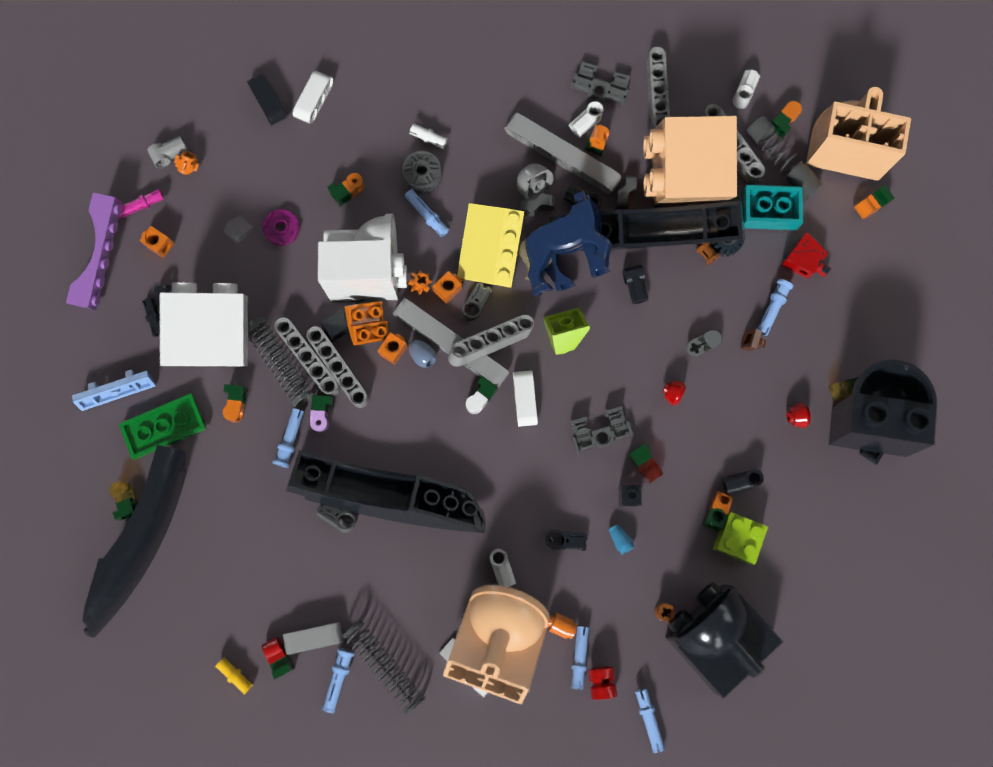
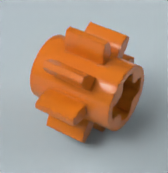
M183 151L181 155H176L175 167H177L180 173L189 175L192 171L197 172L199 163H197L198 159H196L193 153Z
M419 270L417 275L415 273L410 275L411 280L407 284L411 285V292L415 291L420 295L423 290L425 292L429 291V285L432 283V280H429L428 277L429 273L425 274Z

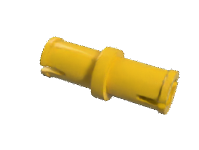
M225 657L215 666L228 678L227 681L229 683L232 682L243 694L253 686L240 673L241 670L239 668L236 669Z

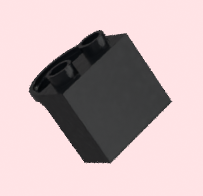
M890 359L872 364L857 378L852 395L832 408L829 445L908 457L935 445L937 396L932 382L918 367L902 360Z
M711 582L696 596L701 603L696 610L689 614L683 609L675 615L672 621L667 623L672 632L666 639L716 695L724 699L747 676L752 678L758 676L765 668L762 662L783 641L733 585L722 584L718 587L715 582Z

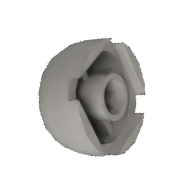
M529 164L521 169L516 181L517 189L526 200H535L541 194H545L543 192L546 188L550 189L553 183V174L543 165Z

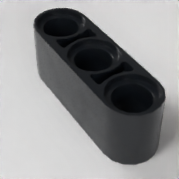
M263 73L247 81L271 126L287 118Z

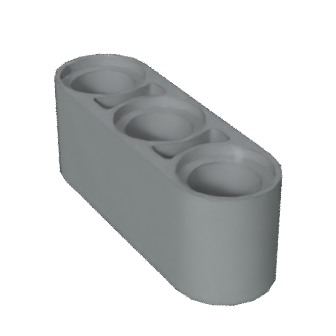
M340 622L283 634L286 655L344 642Z

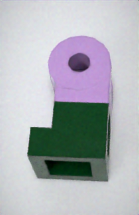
M312 395L310 426L316 432L322 433L329 428L327 415L328 406H334V398L332 396Z

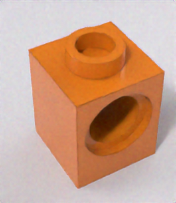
M152 226L142 233L139 240L162 258L166 256L175 244L169 237ZM156 238H159L157 243L152 244Z
M448 271L432 286L433 292L447 304L462 290V280L457 274L454 273L452 275ZM451 283L454 287L447 290L444 288V285Z
M390 332L377 351L380 356L395 365L408 346L403 336L398 333L394 335ZM393 343L399 345L396 351H390L389 346Z

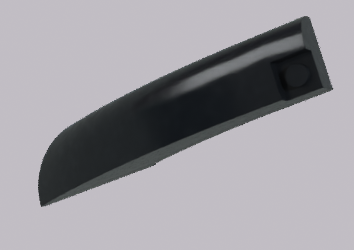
M741 201L667 208L599 211L602 221L601 235L611 240V250L744 240L743 204ZM558 216L549 217V222H553L552 220Z
M157 445L146 484L135 510L120 536L104 558L98 559L83 613V623L87 626L84 629L86 636L95 638L109 623L135 590L152 563L172 521L187 473L182 472L181 469L185 462L186 452Z
M299 450L286 489L288 492L305 496V500L375 518L439 529L485 533L486 521L483 509L479 507L475 501L476 498L470 492L457 485L419 474L409 475L375 470Z

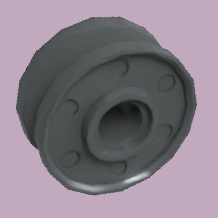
M416 151L407 156L403 162V176L405 183L410 189L417 193H427L438 187L441 182L442 171L439 160L434 154L428 151ZM420 170H426V173L418 174Z

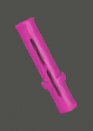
M157 189L149 194L139 195V198L123 204L122 213L119 215L118 220L144 208L148 209L151 205L165 200L161 190Z

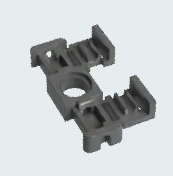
M582 62L579 73L574 75L571 91L573 92V89L588 93L590 98L603 102L606 99L621 103V107H623L628 94V89L626 88L630 76L615 72L613 76L615 78L614 83L611 82L610 84L594 79L592 75L594 71H597L598 66ZM595 87H603L604 93L596 94L594 91Z
M622 406L604 412L610 421L608 423L609 426L594 431L587 429V416L570 421L574 435L572 443L575 446L576 454H579L580 450L595 446V449L614 444V440L627 436L630 439L633 437L630 422L626 421L624 424L625 418ZM600 432L606 433L608 436L607 442H599L597 435Z

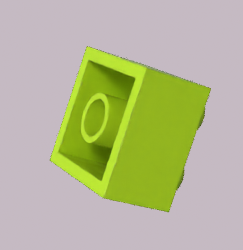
M729 512L724 529L718 532L712 550L747 564H756L768 526Z

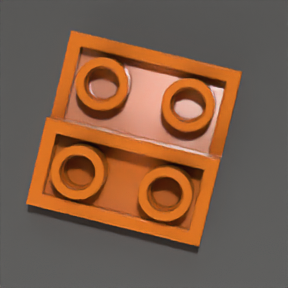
M382 301L345 306L348 329L353 345L383 341L389 335L388 321L384 320Z

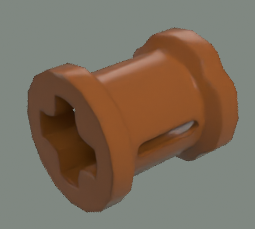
M704 243L696 250L706 260L707 266L721 256L720 253H716L711 247V243Z
M660 603L656 606L655 615L659 620L670 622L675 618L676 611L672 605ZM662 608L669 609L667 617L661 615L663 613Z

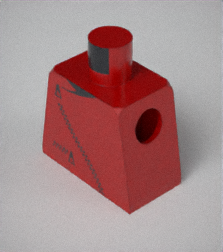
M807 232L781 264L783 267L805 278L811 277L815 272L825 277L831 270L829 266L823 263L828 252Z

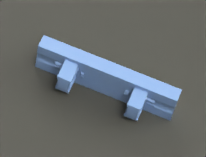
M133 369L125 371L126 378L102 386H98L96 382L89 383L88 390L72 395V400L81 411L155 387V380L148 371L135 374Z

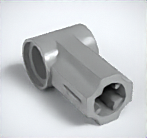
M181 136L164 144L155 143L149 146L147 151L155 167L163 168L169 165L171 159L176 158L177 154L181 155L183 151H188Z

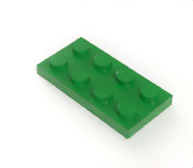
M192 393L119 424L132 460L155 452L157 445L167 447L207 429Z

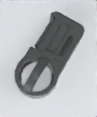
M477 283L462 307V315L466 320L474 321L480 317L486 300L492 294V288L488 286L485 288L483 283ZM469 305H473L472 309L467 315L465 313V308ZM476 307H477V308H478V313H477L476 315L472 316L473 313H474V311H475V309H476Z
M323 504L317 508V516L337 528L340 532L349 533L354 529L356 518L351 512ZM349 517L352 519L353 524L349 525L341 518Z

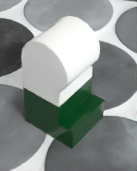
M483 376L478 381L480 388L473 396L466 400L467 411L471 414L481 412L497 392V387Z

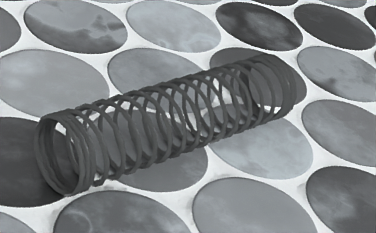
M258 317L248 323V338H250V342L254 343L253 346L257 348L260 357L264 358V362H267V367H271L270 371L274 372L273 376L277 377V382H281L280 386L284 387L283 391L287 392V397H291L290 401L293 406L297 408L306 404L312 399V395H315L312 389L307 390L310 385L303 386L307 380L298 382L302 379L303 375L295 377L300 370L293 371L296 365L290 366L293 363V360H288L290 355L283 356L286 350L280 351L283 345L277 346L280 341L275 340L276 335H272L273 330H269L270 326L266 325L267 321L265 318ZM268 327V328H267L265 331H263L262 333H260V334H258V335H255L257 332H259V331L262 330L263 328ZM271 332L268 336L259 340L263 335ZM274 337L271 341H269L268 343L262 345L265 341H267L268 339ZM277 342L273 347L265 350L267 347ZM266 346L262 351L258 350L260 347ZM281 347L276 352L269 355V353H271L273 350ZM269 351L265 356H262L263 352ZM284 352V353H283L282 355H280L279 357L273 359V358H274L275 356H277L278 354ZM272 356L269 361H265L266 357ZM287 357V358H286L285 360H283L282 362L276 364L277 362H279V361L282 360L283 358ZM277 360L272 366L268 365L269 362ZM280 365L275 371H272L273 367ZM285 369L284 371H282V372L279 374V376H276V375H275L276 372H279V371ZM288 374L282 381L278 380L279 377ZM291 378H293V379H292L291 381H289L285 386H282V383H283V382H285V381L290 380ZM295 384L290 390H285L286 387ZM300 388V389H299L298 391H296L293 395H291V396L288 395L291 391H294V390Z

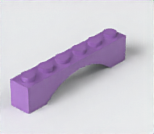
M98 193L92 194L88 211L95 228L94 252L85 271L77 280L70 284L66 300L68 304L96 310L100 304V291L105 284L104 275L109 267L108 258L114 246V234L118 230V217L123 209L122 201L115 197Z

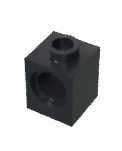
M621 485L618 487L619 507H638L642 505L641 485Z

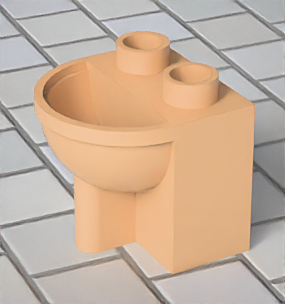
M878 87L870 88L860 101L849 100L841 103L834 101L829 108L821 113L813 126L806 164L879 181L906 154L911 118L882 112L883 91Z
M486 585L476 588L471 594L443 676L522 704L530 688L550 620L547 609L535 598L513 588L498 585Z

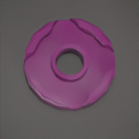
M278 209L270 212L264 218L262 230L269 242L277 246H286L294 242L298 237L300 223L291 211ZM280 223L286 225L283 231H277L276 228Z

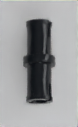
M146 298L142 301L146 312L145 319L149 322L152 336L159 337L160 313L157 311L155 299Z

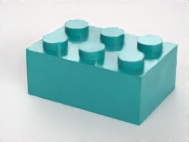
M746 185L742 190L741 202L743 204L744 228L797 230L803 224L802 187Z

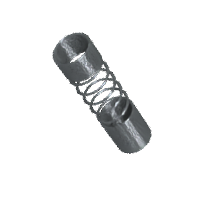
M766 115L761 116L748 127L747 132L757 144L766 142L762 148L763 151L772 149L768 158H774L779 155L774 165L778 166L785 163L780 172L785 173L791 170L786 177L787 181L793 187H802L803 200H807L819 191L823 184L812 173L813 171L809 169L807 164H801L803 160L793 167L782 171L797 153L785 161L776 164L778 159L791 146L770 157L771 153L785 138L764 150L767 143L779 131L764 140L775 130V126Z

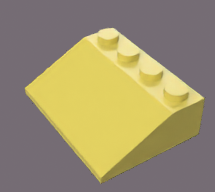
M469 203L457 273L460 279L512 288L524 211Z

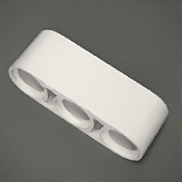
M314 71L294 107L293 116L312 124L331 90L333 78Z
M532 370L513 372L518 427L537 425Z

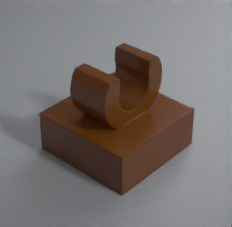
M758 329L745 331L740 348L745 351L759 349V346L764 348L766 340L761 338L762 331Z

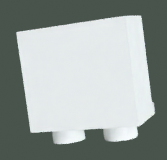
M393 213L370 219L357 230H324V242H318V281L331 302L360 301L362 299L363 301L398 300V288H407V265H404L403 253L397 252L396 225Z
M178 282L172 283V293H160V366H248V296L237 294V284L213 283V293H197L196 283Z

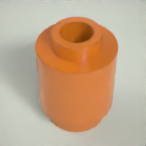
M556 612L554 616L550 615L548 631L565 639H572L578 624L574 623V620Z

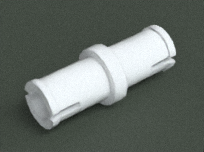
M413 123L409 133L424 140L425 143H431L441 149H444L448 139L434 133L432 129L427 130Z

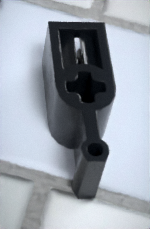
M362 299L358 301L356 304H361L365 302ZM345 308L321 322V328L331 343L349 333Z

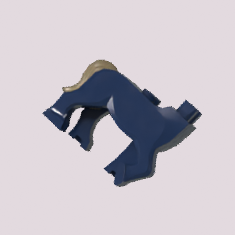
M585 191L573 195L576 204L572 206L567 216H558L552 220L553 222L536 229L519 246V254L527 266L525 279L530 280L533 295L536 297L542 295L544 291L550 292L554 290L551 284L544 279V270L554 282L557 291L562 292L576 286L572 279L564 276L561 272L559 254H572L584 250L591 277L597 278L611 272L608 267L612 242L601 235L602 221L598 206L591 200L590 195H586Z

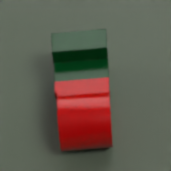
M278 637L262 644V650L271 667L274 680L295 669Z

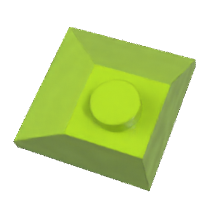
M579 307L543 317L551 346L556 355L575 350L590 330L589 324Z

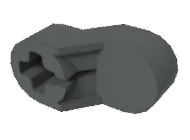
M625 175L624 187L616 195V209L628 208L629 196L636 191L637 187L636 175Z
M541 194L535 200H521L519 211H524L526 216H534L540 210H554L556 197Z
M717 330L708 331L691 340L687 344V352L691 356H700L719 346L723 341V336Z

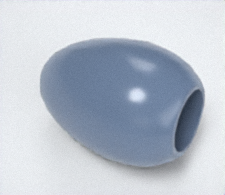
M421 340L410 342L409 353L413 361L422 368L431 367L436 361L434 349Z

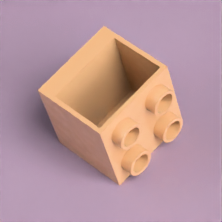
M737 116L665 117L655 129L650 130V136H644L643 155L644 159H652V169L650 174L644 175L643 189L645 197H652V206L704 205L722 203L737 197Z

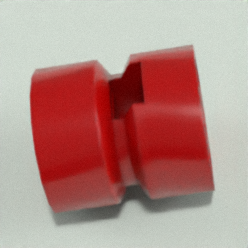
M605 666L588 669L589 681L593 683L590 687L591 699L604 700L618 696L616 684L613 683L615 679L614 667Z

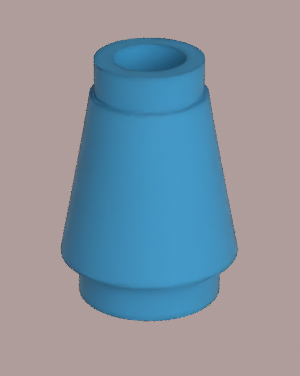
M618 524L608 530L617 552L620 551L623 555L635 547L632 538Z

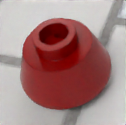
M682 381L666 383L662 390L664 398L672 406L678 405L685 392L686 385Z
M803 402L790 407L786 413L788 423H791L792 426L806 428L811 422L809 407Z

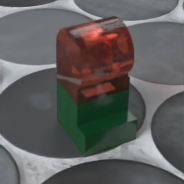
M646 444L628 455L648 483H652L663 475L661 468L650 454Z

